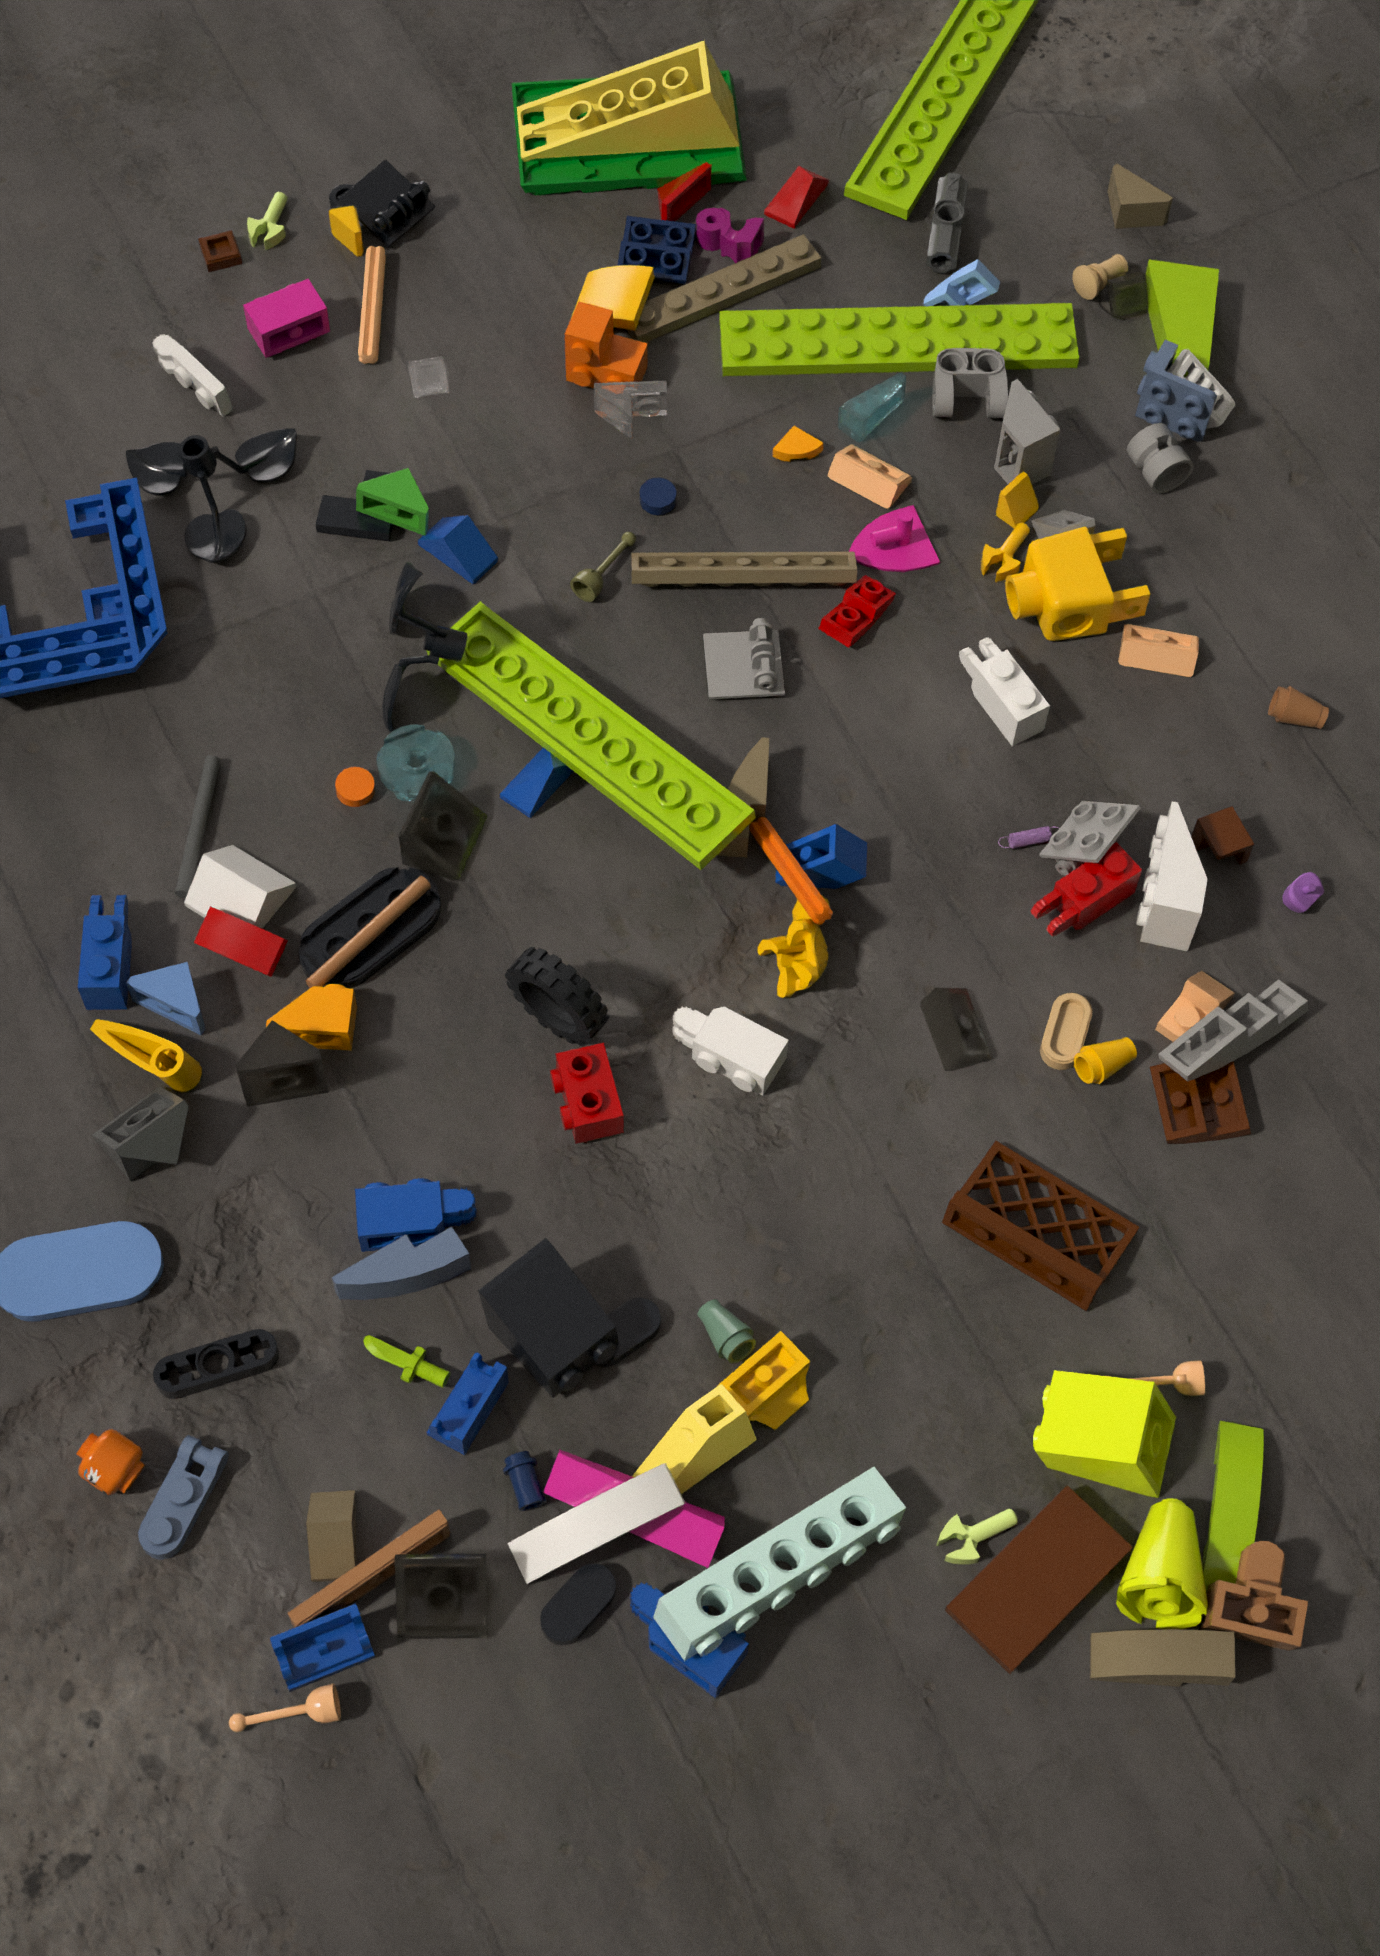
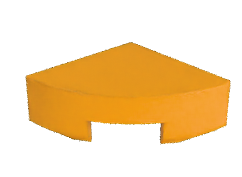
M793 426L773 448L772 457L790 462V459L806 457L807 459H812L823 451L824 443L798 427Z

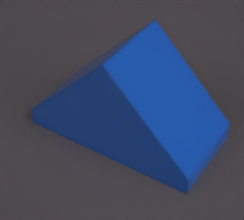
M469 515L444 517L425 536L423 535L418 540L420 547L473 585L498 562L497 555Z

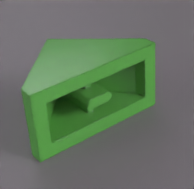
M409 468L361 482L357 486L356 511L418 534L426 535L428 531L429 507Z

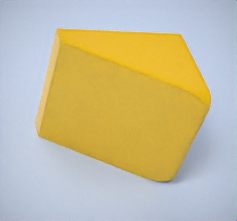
M354 205L329 210L333 236L357 257L363 256L362 233Z
M1020 473L999 494L996 516L1013 528L1018 523H1025L1039 508L1027 473Z

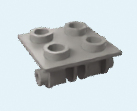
M755 619L749 631L703 634L709 699L785 695L778 630H772V626L768 623L767 619Z
M1081 801L1072 810L1071 815L1061 828L1051 836L1049 843L1039 856L1041 858L1055 859L1057 862L1055 865L1056 870L1064 876L1078 868L1082 862L1098 863L1141 807L1131 804Z

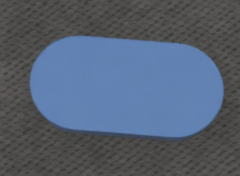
M127 1221L99 1224L17 1240L0 1253V1306L15 1318L34 1322L133 1304L142 1300L150 1293L149 1290L154 1286L155 1282L158 1283L164 1266L161 1248L149 1230L139 1224Z

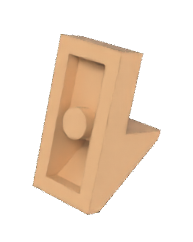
M1200 971L1187 979L1181 995L1158 1022L1155 1030L1174 1042L1216 1007L1219 1006L1223 1010L1235 993L1205 972Z

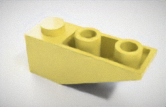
M720 1384L684 1410L632 1477H636L666 1463L680 1493H684L757 1440L746 1411L727 1389Z

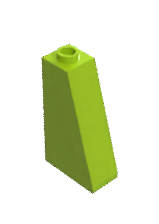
M1150 259L1148 261L1142 289L1157 349L1159 351L1164 340L1177 344L1178 348L1174 361L1182 350L1189 349L1203 366L1209 370L1219 269ZM1186 371L1183 376L1187 378L1189 372Z

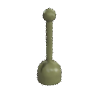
M625 532L621 538L622 542L596 570L583 569L570 581V586L577 597L586 602H592L603 589V578L601 575L627 546L630 547L635 544L636 536L634 533Z

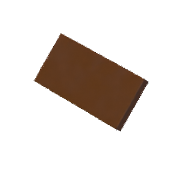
M1067 1485L946 1606L945 1611L1011 1675L1131 1552L1133 1547Z

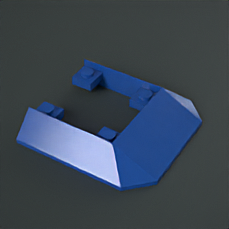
M137 478L100 484L101 494L65 500L73 539L109 532L118 584L81 590L87 621L12 635L6 605L0 606V698L136 672L167 635L168 632Z

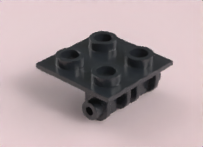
M386 159L337 199L344 207L354 205L359 221L387 247H390L436 207L428 199L430 187L426 182H409Z

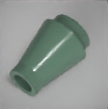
M717 1299L708 1301L699 1309L697 1316L703 1322L720 1358L727 1359L729 1363H737L753 1351L756 1346L753 1330L724 1308Z

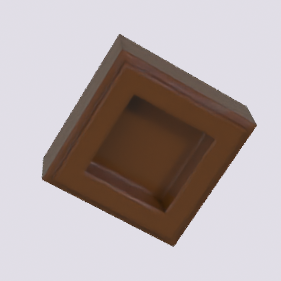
M232 230L198 238L208 272L243 264Z

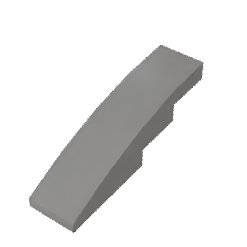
M1278 979L1256 998L1247 993L1226 1011L1222 1010L1219 1006L1161 1051L1158 1054L1159 1059L1185 1080H1193L1242 1057L1280 1033L1309 1011L1308 1000Z

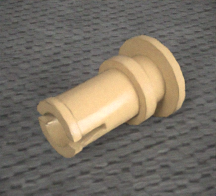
M1115 254L1100 264L1092 263L1088 266H1078L1073 272V283L1078 294L1087 300L1094 299L1099 291L1106 287L1107 283L1126 275L1128 272L1127 261L1122 255Z

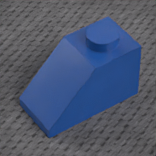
M837 824L786 844L816 888L837 889L866 877L867 842ZM776 869L775 883L780 886H788Z

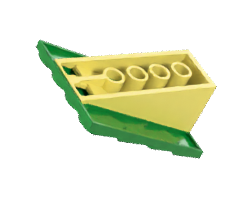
M701 41L600 78L512 83L520 185L525 193L545 195L581 190L583 193L639 186L647 189L659 188L705 162L712 165L711 185L747 180L734 81L730 71L719 70L705 41Z

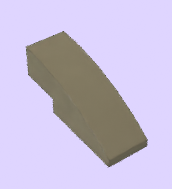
M762 737L750 750L735 772L728 787L730 792L755 810L756 818L752 822H756L759 817H765L770 741V738ZM749 825L717 856L747 857Z
M1168 1629L1110 1631L1090 1634V1680L1180 1687L1182 1683L1229 1686L1235 1678L1234 1632Z

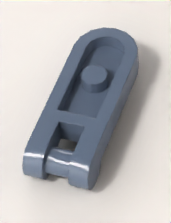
M190 1435L184 1438L179 1447L177 1457L138 1531L139 1542L147 1555L154 1559L163 1560L173 1557L181 1550L227 1463L229 1452L218 1447H214L213 1450L201 1445V1440ZM194 1462L205 1466L200 1477L189 1473Z

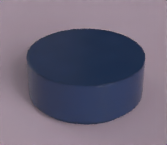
M664 478L647 480L640 488L641 507L652 515L669 513L676 505L675 486Z

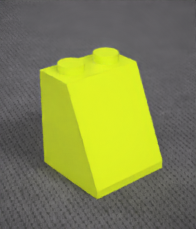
M1054 1370L1051 1385H1047L1043 1393L1044 1414L1042 1423L1037 1425L1033 1435L1034 1450L1046 1467L1149 1497L1159 1498L1176 1416L1155 1382Z

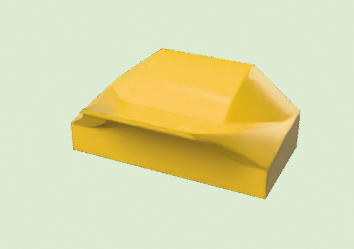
M780 1331L720 1384L743 1407L749 1421L756 1420L776 1430L809 1401L806 1388V1374L810 1366V1360Z

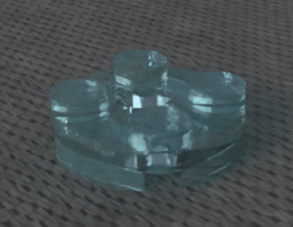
M417 724L400 727L388 734L384 739V746L380 749V753L378 751V773L383 784L402 801L430 797L450 786L453 782L455 769L453 746L450 740L438 730L436 734L433 731L425 730L424 725ZM412 756H417L419 760H427L420 767L408 766Z

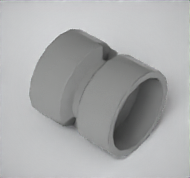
M1155 423L1147 426L1138 432L1127 446L1126 451L1135 466L1142 471L1144 479L1155 493H1166L1175 489L1188 479L1193 471V462L1184 449L1178 446L1177 439L1166 424Z

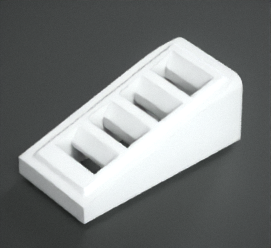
M1189 349L1182 350L1167 372L1216 393L1217 399L1207 428L1219 427L1236 404L1230 394ZM1186 371L1189 372L1187 378L1183 376Z

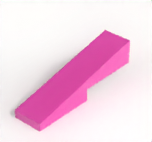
M559 1450L543 1493L576 1507L634 1477ZM685 1502L686 1504L629 1531L709 1568L724 1530L725 1517Z

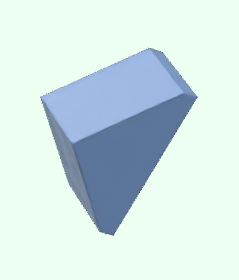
M188 962L131 976L126 982L133 1002L201 1036L206 1030Z

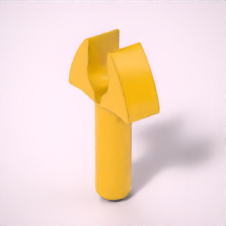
M1018 523L1001 548L994 549L985 544L981 559L983 576L989 570V566L1002 561V566L996 574L995 582L1006 580L1008 575L1019 572L1021 562L1013 559V555L1030 533V528L1027 524Z

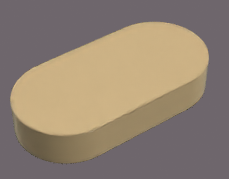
M1066 993L1059 996L1053 1003L1040 1046L1041 1057L1051 1068L1066 1070L1073 1067L1074 1056L1080 1052L1084 1045L1092 1018V1007L1089 1001L1082 995Z

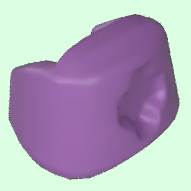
M1312 872L1300 875L1285 889L1282 897L1284 905L1294 912H1305L1324 893L1322 882Z

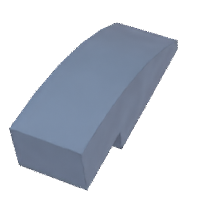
M452 1227L417 1247H414L408 1236L404 1235L332 1277L335 1293L339 1299L368 1300L395 1297L444 1283L470 1270V1256Z

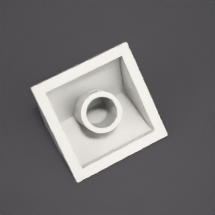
M231 845L203 854L184 904L204 918L211 906L263 929L296 889L297 885L279 872L236 846Z

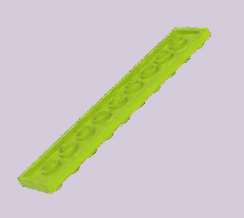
M960 0L845 185V197L902 219H908L1039 0Z
M1072 303L719 311L723 376L935 371L937 355L942 350L948 348L994 349L1003 356L1006 370L1077 368L1079 362Z
M482 602L474 606L450 628L467 633L464 654L460 663L439 658L438 666L700 870L713 860L756 818L753 808Z

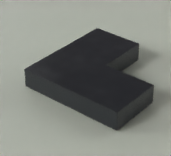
M366 470L363 482L390 473ZM322 495L315 524L318 533L390 541L393 524L356 511V499Z

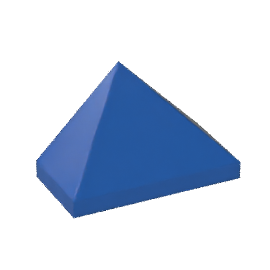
M542 748L500 793V798L531 818L574 771L545 748Z

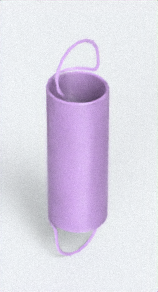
M1046 826L1011 833L1008 838L1009 846L1014 849L1048 842L1052 836L1051 827Z

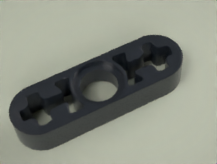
M254 1329L166 1356L156 1364L153 1371V1379L163 1396L170 1399H179L269 1371L278 1361L279 1349L274 1336L270 1332L263 1329ZM256 1343H261L263 1348H267L264 1350V1358L256 1360L254 1354H250L253 1352V1345ZM238 1348L243 1363L239 1367H237V1361L232 1351ZM214 1354H222L229 1359L227 1368L219 1374H210L204 1369L206 1360ZM194 1361L201 1377L195 1380L191 1372L193 1370L190 1363ZM177 1368L179 1374L183 1375L179 1376L180 1383L172 1386L170 1381L165 1379L169 1378V1370Z

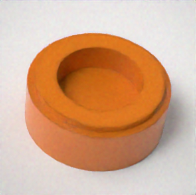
M350 767L340 772L336 778V795L344 805L360 807L367 804L373 798L375 793L374 778L366 769Z

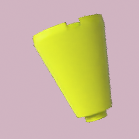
M1163 1499L1151 1506L1117 1589L1116 1605L1122 1614L1134 1622L1142 1624V1617L1156 1620V1628L1183 1630L1197 1626L1201 1623L1202 1615L1207 1613L1208 1601L1194 1512L1178 1499Z

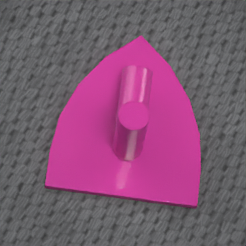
M914 505L896 509L879 516L860 532L849 552H855L857 563L882 571L908 572L940 564V560Z

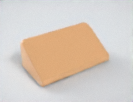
M853 444L835 453L828 472L830 479L885 509L890 508L912 480L911 475Z
M1124 624L1119 664L1192 677L1199 652V637Z

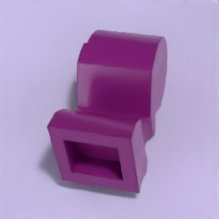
M707 208L700 211L697 215L696 239L698 245L708 251L721 250L722 257L728 256L735 263L756 255L764 242V218L748 219L744 227L736 231L731 227L730 213L726 209Z

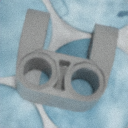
M948 348L942 350L937 355L933 379V417H952L954 397H985L987 418H1004L1008 401V384L1005 361L1000 352L988 348Z

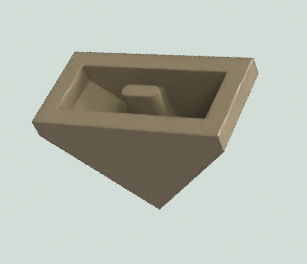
M1116 163L1112 168L1107 191L1115 229L1164 226L1168 221L1173 197Z
M355 1490L311 1493L306 1522L311 1581H335L357 1566Z

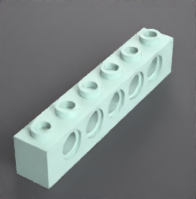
M872 1467L660 1597L653 1618L684 1661L697 1653L701 1657L706 1656L723 1642L722 1637L734 1630L737 1633L746 1631L760 1618L759 1614L772 1607L776 1611L787 1605L795 1597V1591L805 1585H808L810 1588L819 1585L831 1574L830 1569L842 1562L845 1566H848L857 1561L866 1552L865 1547L875 1541H878L880 1544L889 1541L901 1529L899 1523L906 1510V1506L877 1469ZM846 1518H855L859 1520L863 1526H854L850 1524L846 1520ZM811 1539L822 1540L828 1548L815 1546ZM775 1561H785L791 1565L793 1570H783L775 1564ZM738 1584H751L756 1588L757 1592H745ZM702 1606H714L721 1612V1615H709L702 1609Z

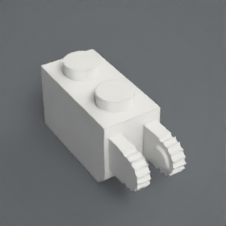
M988 637L979 642L980 651L983 657H985V661L981 662L969 647L959 652L961 664H963L972 678L971 688L975 698L1012 747L1044 731L1050 705L1008 650L1001 652L997 645L994 644V641Z
M687 1006L685 1008H677V1011H674L673 1035L678 1042L682 1041V1044L692 1049V1059L696 1061L699 1067L707 1072H718L730 1078L733 1084L743 1091H754L762 1096L765 1094L787 1058L788 1039L726 1007L713 1009L709 1016L697 1010L693 1011L691 1008H687Z

